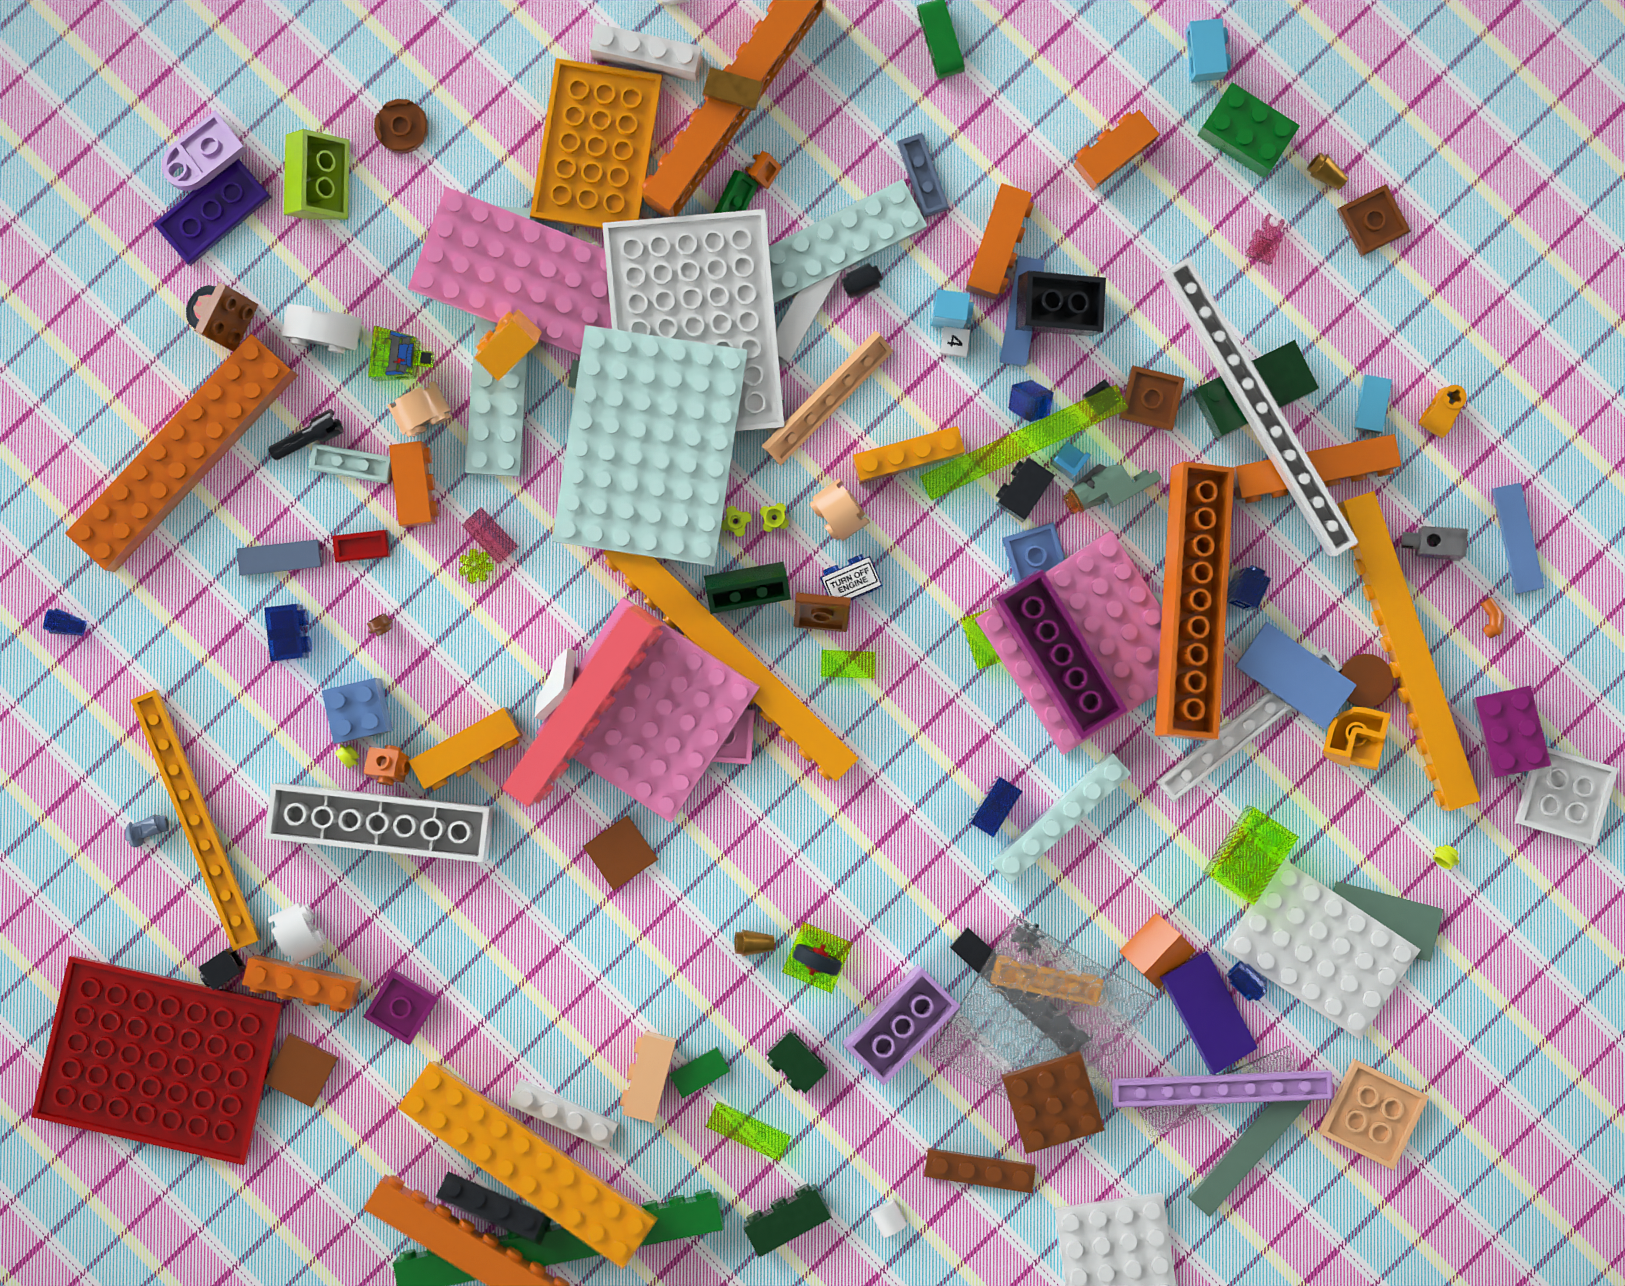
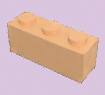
M645 1031L643 1037H637L634 1053H638L636 1064L630 1063L626 1078L631 1080L629 1091L623 1090L619 1106L624 1107L622 1115L652 1123L655 1122L677 1041L676 1038L650 1031Z

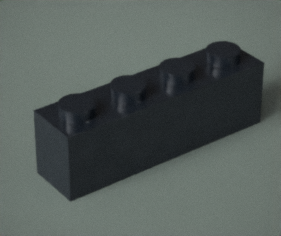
M449 1171L436 1195V1198L449 1206L537 1245H541L552 1221L545 1213Z

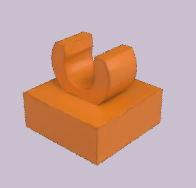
M762 151L760 155L754 154L752 156L755 163L751 168L746 166L745 170L761 187L768 190L782 167L771 154Z

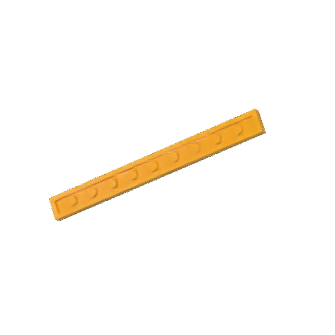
M155 689L131 699L130 701L233 951L261 940L159 690Z

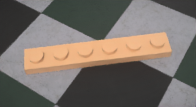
M874 331L784 422V427L778 428L762 445L776 463L781 466L892 354V348L881 334Z

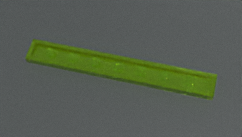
M1116 384L921 475L920 478L930 500L933 501L1129 408Z

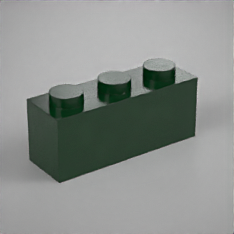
M784 561L704 576L710 614L791 600Z
M808 1183L804 1184L794 1191L795 1195L787 1199L784 1196L780 1197L770 1204L771 1208L764 1212L756 1210L746 1217L747 1221L744 1222L743 1229L759 1258L832 1218L831 1210L816 1183L811 1186Z

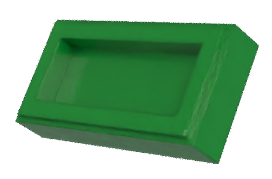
M716 1046L674 1070L669 1075L681 1097L685 1098L730 1072V1068Z

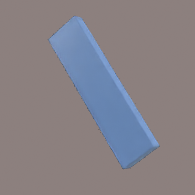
M1018 256L1000 363L1022 367L1027 365L1033 331L1015 330L1018 276L1026 271L1043 272L1045 260Z
M1521 483L1493 488L1492 494L1514 592L1518 594L1544 588V583Z

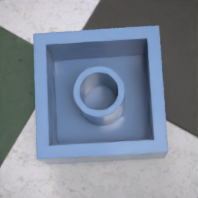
M372 678L321 690L333 744L345 743L393 731L381 678Z

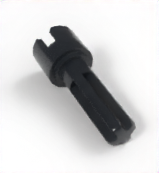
M328 409L311 418L310 426L269 446L268 451L273 459L279 460L316 440L325 443L344 432L341 421L339 419L333 420L332 417L335 413L332 409Z

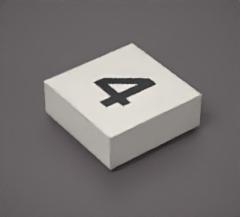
M944 326L940 354L966 358L970 330Z

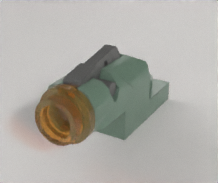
M1098 464L1077 481L1072 488L1068 489L1067 494L1063 495V499L1073 515L1077 512L1081 514L1088 508L1103 504L1105 499L1112 509L1157 483L1162 478L1157 470L1149 473L1146 469L1133 477L1135 480L1133 483L1122 465L1106 467Z

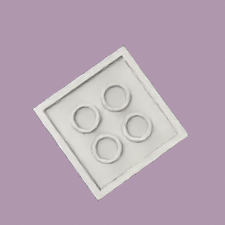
M1547 747L1551 766L1528 772L1514 823L1591 846H1597L1618 768Z

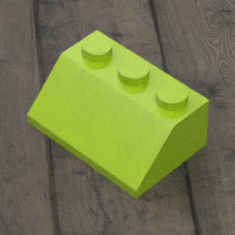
M300 129L285 135L284 215L307 220L348 219L349 139L307 129Z

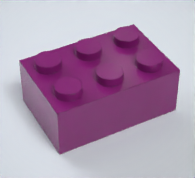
M1531 685L1479 696L1473 699L1492 779L1551 766Z

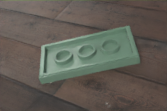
M1336 881L1333 890L1335 893L1421 949L1416 956L1417 959L1431 962L1444 909Z

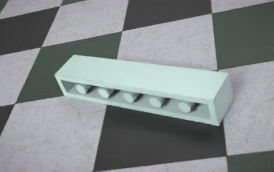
M1108 753L998 853L990 863L1009 884L1013 883L1132 773L1113 753Z

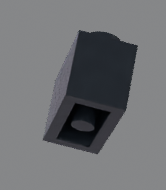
M1029 457L1024 463L1020 460L1010 473L1015 477L1009 485L1004 482L996 494V497L999 498L996 505L1022 523L1026 520L1055 477L1053 473Z

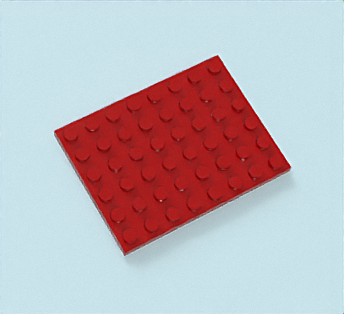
M71 955L68 958L31 1117L245 1165L247 1164L264 1092V1082L268 1074L284 1003L220 988L212 990L211 987L203 984Z

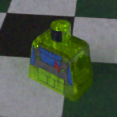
M374 326L368 377L373 381L416 379L418 366L433 367L434 352L420 350L421 341L417 337Z

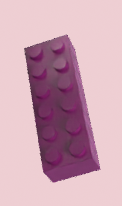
M1043 569L1034 571L990 599L1075 739L1083 740L1128 711Z

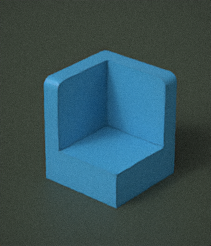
M1067 441L1050 464L1072 480L1090 458L1091 454L1088 452L1082 453Z

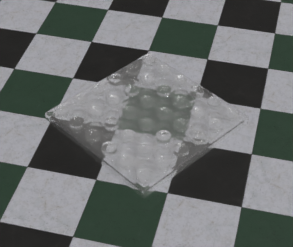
M1014 915L961 1001V1007L953 1014L932 1048L930 1056L1009 1101L1002 1074L1080 1051L1096 1098L1157 999L1145 990Z

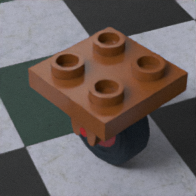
M218 282L216 286H203L193 293L186 307V318L195 329V332L234 352L242 341L259 304L227 285Z

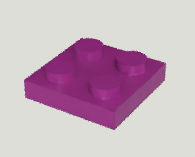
M393 969L363 1017L407 1045H411L440 997Z

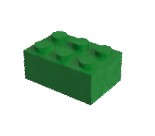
M1231 82L1197 136L1265 179L1300 125Z

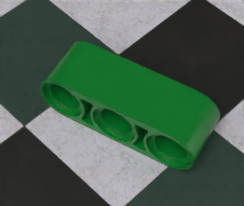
M932 0L917 5L919 21L938 80L965 72L963 57L945 0Z

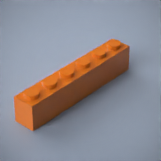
M1395 434L1305 452L1326 488L1341 485L1340 480L1350 478L1351 482L1368 479L1367 474L1376 472L1378 477L1394 474L1393 469L1402 466ZM1270 459L1233 467V486L1237 501L1245 499V503L1249 504L1262 501L1261 496L1271 494L1272 498L1288 495V488Z

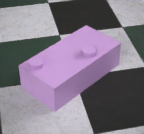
M917 964L842 1043L885 1086L961 1006Z

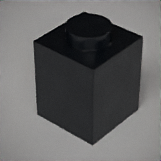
M232 947L223 950L198 967L201 971L200 978L207 987H211L212 990L220 988L246 970L245 964L238 953L233 951Z

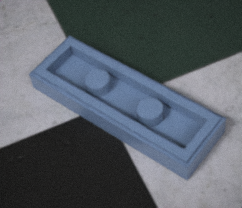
M923 133L897 141L898 149L923 218L949 210Z
M318 539L237 548L240 576L322 567L320 540Z

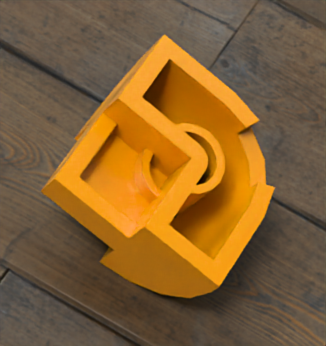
M1352 707L1350 710L1341 712L1337 717L1333 718L1329 726L1323 748L1324 756L1332 762L1349 768L1350 765H1355L1377 771L1391 714L1364 707Z

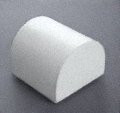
M895 1199L870 1211L883 1238L892 1236L907 1226V1222Z

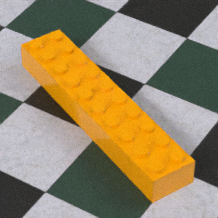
M430 1061L398 1106L400 1111L622 1269L627 1266L658 1219L436 1061Z

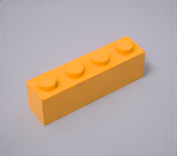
M955 426L853 454L852 460L859 484L961 457L964 455L965 449L959 428Z
M503 707L408 762L424 789L432 787L433 791H436L448 784L446 779L456 774L457 778L472 770L470 765L480 761L483 764L496 757L494 752L503 747L506 751L519 744L518 738L523 736L508 707Z

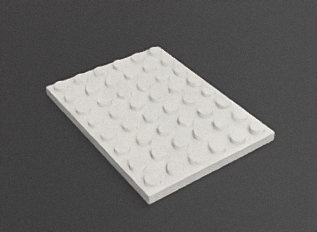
M758 209L602 223L612 329L748 350L736 432L784 427L766 210Z

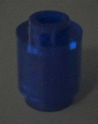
M1242 960L1237 962L1226 974L1230 979L1229 983L1248 1001L1252 999L1258 1001L1267 992L1265 988L1267 981L1250 964H1245Z

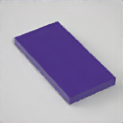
M238 158L203 187L191 191L153 225L182 259L191 266L272 198V196Z
M1208 951L1199 953L1160 977L1210 1075L1217 1074L1258 1048Z

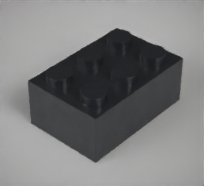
M1038 271L1024 272L1018 276L1015 330L1095 336L1102 333L1104 330L1106 278Z

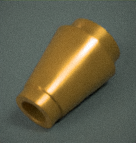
M1321 152L1313 158L1307 167L1311 177L1337 190H1340L1349 178L1328 154L1324 155Z
M744 929L741 932H735V954H741L743 957L774 951V935Z

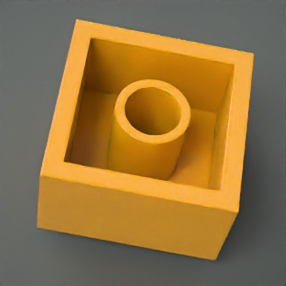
M519 309L513 314L508 311L498 321L499 324L495 327L496 331L493 333L489 330L476 346L478 351L474 358L497 381L537 344L542 333Z

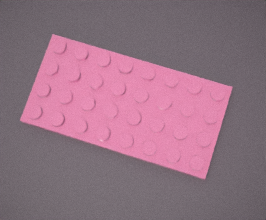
M447 186L445 187L408 290L495 324H499L498 321L508 311L513 314L519 309L542 331L539 341L581 356L585 325L612 329L605 249Z

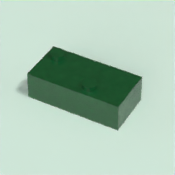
M1295 340L1251 361L1279 409L1319 389ZM1221 376L1197 387L1192 392L1215 440L1249 424Z

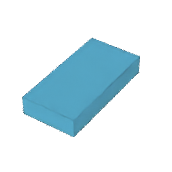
M1371 375L1363 376L1354 429L1375 433L1383 432L1392 379Z

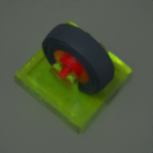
M803 921L784 964L782 973L832 994L853 942Z

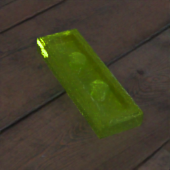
M718 1100L705 1126L779 1162L791 1138L790 1134Z

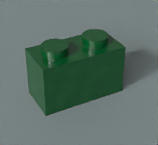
M791 1028L767 1050L766 1055L769 1057L767 1060L769 1065L776 1072L782 1070L788 1076L786 1082L796 1092L801 1090L806 1094L828 1072V1066Z

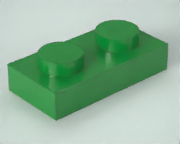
M734 170L713 213L746 211L759 184L742 171Z

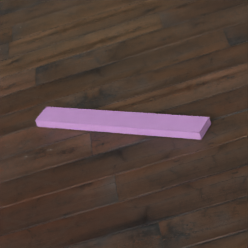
M1330 1070L1111 1079L1113 1108L1333 1099L1332 1071Z

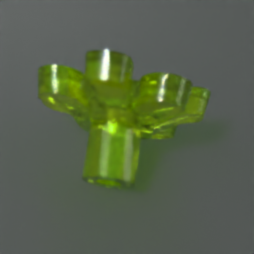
M471 549L469 556L461 555L459 562L463 566L459 568V574L461 576L468 575L467 582L470 584H474L477 578L481 582L488 580V575L485 572H492L494 570V565L487 562L490 557L489 553L484 551L478 555L477 549Z

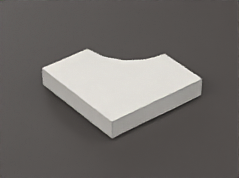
M567 647L553 661L548 680L537 695L535 718L542 721L546 719L560 705L571 689L576 656L574 650Z

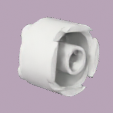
M297 902L268 917L269 923L275 922L276 927L271 930L284 956L291 955L293 958L289 962L292 966L324 951L323 945L327 942L322 929H315L311 921L315 916L308 903L302 905L300 902Z

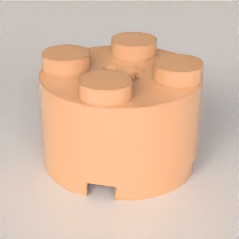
M436 381L428 383L430 388L423 389L421 386L394 400L396 404L387 405L402 435H407L408 438L411 436L415 437L427 431L425 425L429 423L438 425L451 418L449 415L451 409Z
M838 478L812 496L813 501L809 504L818 517L826 519L828 524L825 525V528L831 537L844 541L869 524L870 521L866 517L861 518L865 515L863 509L849 489L846 491L842 486L844 483Z

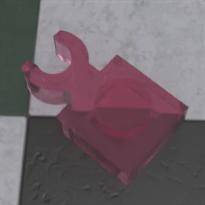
M1268 213L1262 221L1264 230H1255L1245 256L1270 266L1282 240L1276 237L1275 234L1283 228L1285 220L1281 219L1278 225L1273 227L1269 223L1272 214Z

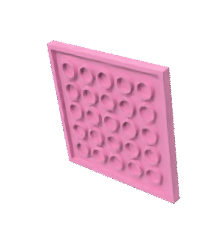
M1109 530L1046 571L1045 574L1127 707L1128 711L1083 740L1075 739L995 606L974 619L1062 755H1065L1157 694L1162 608L1112 530Z
M625 597L621 598L574 672L573 684L626 608L636 604ZM664 623L660 628L663 634L654 646L651 645L649 648H646L644 653L647 654V657L638 668L636 667L633 671H630L628 675L632 677L623 690L620 689L618 693L614 694L615 703L608 712L599 715L597 719L601 721L592 734L589 733L586 738H583L584 747L577 756L572 758L672 823L760 686ZM555 710L544 719L536 734L539 735Z

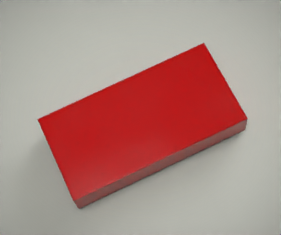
M388 530L332 536L335 563L390 557Z

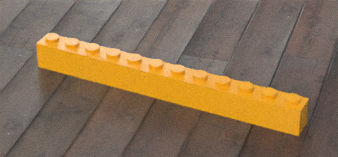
M1375 491L1337 503L1340 512L1358 540L1357 544L1349 548L1350 550L1353 549L1356 558L1354 560V567L1357 574L1362 576L1365 584L1362 587L1363 594L1366 600L1371 602L1373 608L1371 612L1372 620L1375 626L1380 628L1382 649L1385 653L1388 652L1391 660L1389 667L1391 668L1393 678H1397L1400 687L1397 690L1399 699L1402 704H1406L1409 713L1406 715L1408 725L1412 730H1415L1418 739L1415 740L1417 751L1425 759L1426 766H1424V771L1427 779L1433 783L1435 789L1433 792L1434 801L1444 811H1452L1479 802L1481 800Z
M610 550L603 552L607 557L604 562L615 573L620 570L626 576L623 581L634 592L639 588L646 595L643 601L654 611L659 608L665 614L662 619L672 629L678 627L685 633L684 637L760 686L749 705L751 706L755 702L762 709L759 714L769 724L774 721L781 728L778 733L789 744L794 740L801 747L797 752L808 762L813 759L820 766L817 771L828 782L832 778L837 782L859 759L654 557Z

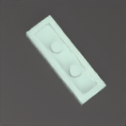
M313 443L309 470L390 484L392 474L390 456Z

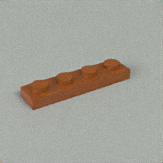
M927 1148L924 1177L1032 1193L1036 1165Z

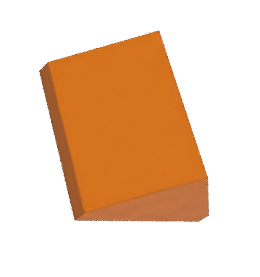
M1155 913L1119 952L1159 990L1163 986L1160 977L1186 962L1196 950L1176 929L1158 913Z

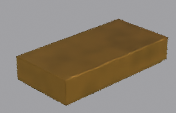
M710 67L702 94L708 98L756 111L763 82Z

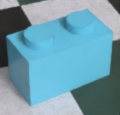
M1222 18L1190 21L1185 31L1191 82L1222 80L1231 68V57L1229 53L1226 54L1225 44L1228 43L1227 27H1223Z
M937 289L931 326L963 329L965 323L970 324L974 308V302H969L970 294Z

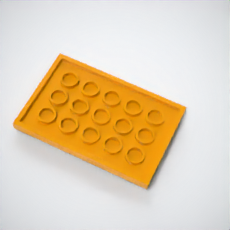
M556 58L530 217L537 220L603 230L602 223L640 220L643 202L642 191L644 190L642 185L647 178L663 80L662 75Z

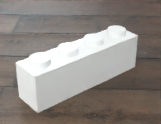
M595 23L589 48L592 59L694 82H697L703 57L701 46Z

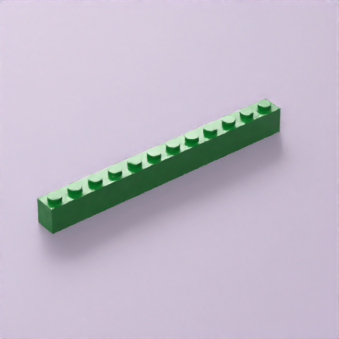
M710 1189L696 1192L693 1197L684 1198V1195H676L668 1198V1202L658 1203L657 1200H651L642 1203L641 1207L658 1219L639 1247L723 1230L724 1220L718 1191L711 1193ZM560 1224L549 1225L541 1245H537L508 1231L506 1235L497 1236L496 1233H490L498 1238L499 1244L507 1249L509 1247L515 1248L522 1253V1258L530 1263L537 1262L542 1266L602 1255ZM427 1248V1251L416 1253L415 1249L399 1253L400 1256L392 1263L397 1286H451L478 1280Z

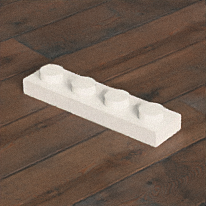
M521 1078L518 1080L507 1104L606 1150L619 1123Z

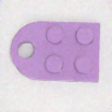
M215 110L167 149L162 159V172L175 188L183 191H193L211 181L244 155L247 149ZM184 167L183 173L178 177H174V172L178 168Z

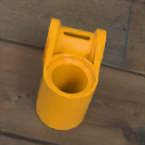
M1450 385L1440 389L1422 414L1418 425L1436 436L1444 438L1452 428L1457 415L1466 402L1467 394L1465 389L1459 385ZM1447 394H1453L1451 397V399L1454 400L1453 403H1449L1450 397L1447 396Z

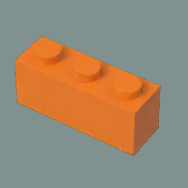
M1140 109L1133 115L1131 112L1126 113L1118 120L1119 126L1112 131L1109 128L1096 138L1098 142L1090 148L1089 145H1086L1075 155L1077 159L1073 167L1093 191L1152 145L1160 135Z
M422 441L389 445L399 526L409 528L436 524L435 517H439V508L437 501H433L432 490L436 489L434 475L429 473L428 464L432 463L430 447H426V444Z

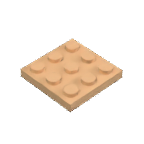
M1353 1058L1317 1132L1394 1170L1429 1096Z

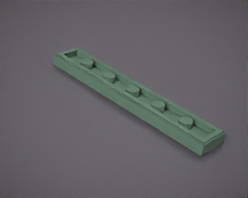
M1312 1100L1270 1102L1188 1195L1189 1200L1210 1217Z

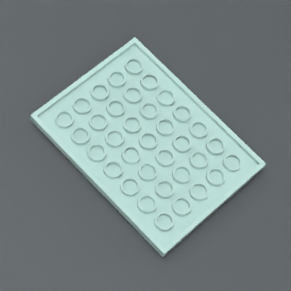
M585 325L552 542L715 566L748 350Z

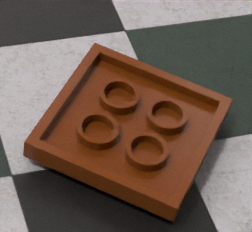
M1080 1051L1001 1075L1026 1154L1105 1131Z

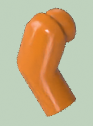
M1491 596L1480 603L1489 616V624L1483 628L1488 638H1494L1496 635L1500 636L1503 633L1505 618L1504 613Z

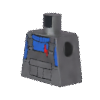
M1422 526L1418 529V533H1402L1401 548L1416 549L1417 557L1460 561L1466 556L1468 529ZM1427 538H1432L1435 541L1436 546H1429L1427 544Z

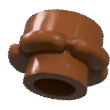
M386 613L373 618L366 623L370 629L368 633H375L377 636L388 632L391 629L389 624L392 623V619H389Z

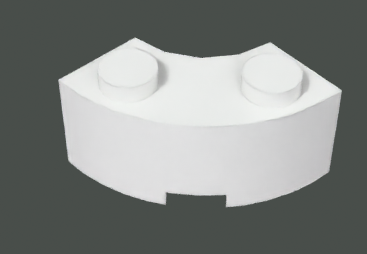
M288 304L281 336L290 338L291 344L307 347L308 343L329 347L328 351L344 354L345 350L356 351L362 319L331 310L330 313L315 311L314 307Z

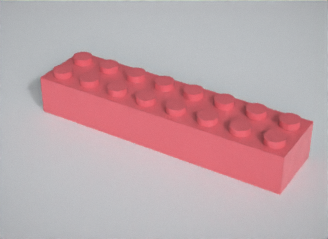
M639 605L626 608L502 786L503 790L527 807L534 803L540 804L543 799L546 800L555 788L551 784L558 778H561L568 770L570 765L567 761L571 760L573 756H577L585 745L582 741L583 738H586L589 733L592 734L601 722L597 718L604 712H608L615 703L614 694L618 693L620 689L623 690L632 677L628 674L643 663L647 657L644 651L647 647L654 646L663 634L660 628L664 623Z

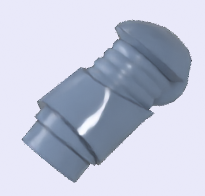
M154 814L143 821L133 824L130 821L125 829V840L129 841L131 847L143 845L144 838L169 831L168 818L166 815Z

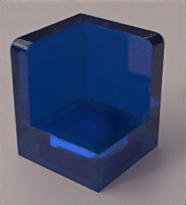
M1033 380L1013 384L1008 408L1029 422L1047 418L1050 416L1054 392Z

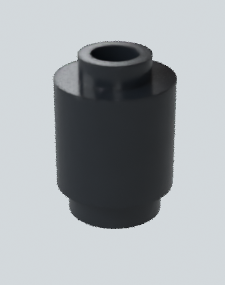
M867 263L847 273L846 277L841 279V282L848 297L851 299L856 296L858 299L880 288L879 282L883 278L876 265L872 267L870 263Z

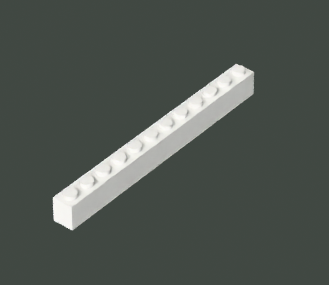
M1190 257L1161 273V277L1326 554L1335 557L1357 544L1358 540Z

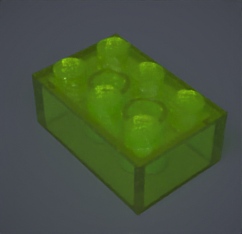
M1246 805L1202 873L1254 906L1299 836L1254 806Z

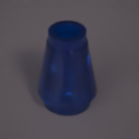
M59 608L55 610L48 609L43 622V630L49 631V634L83 636L87 626L86 620H82Z

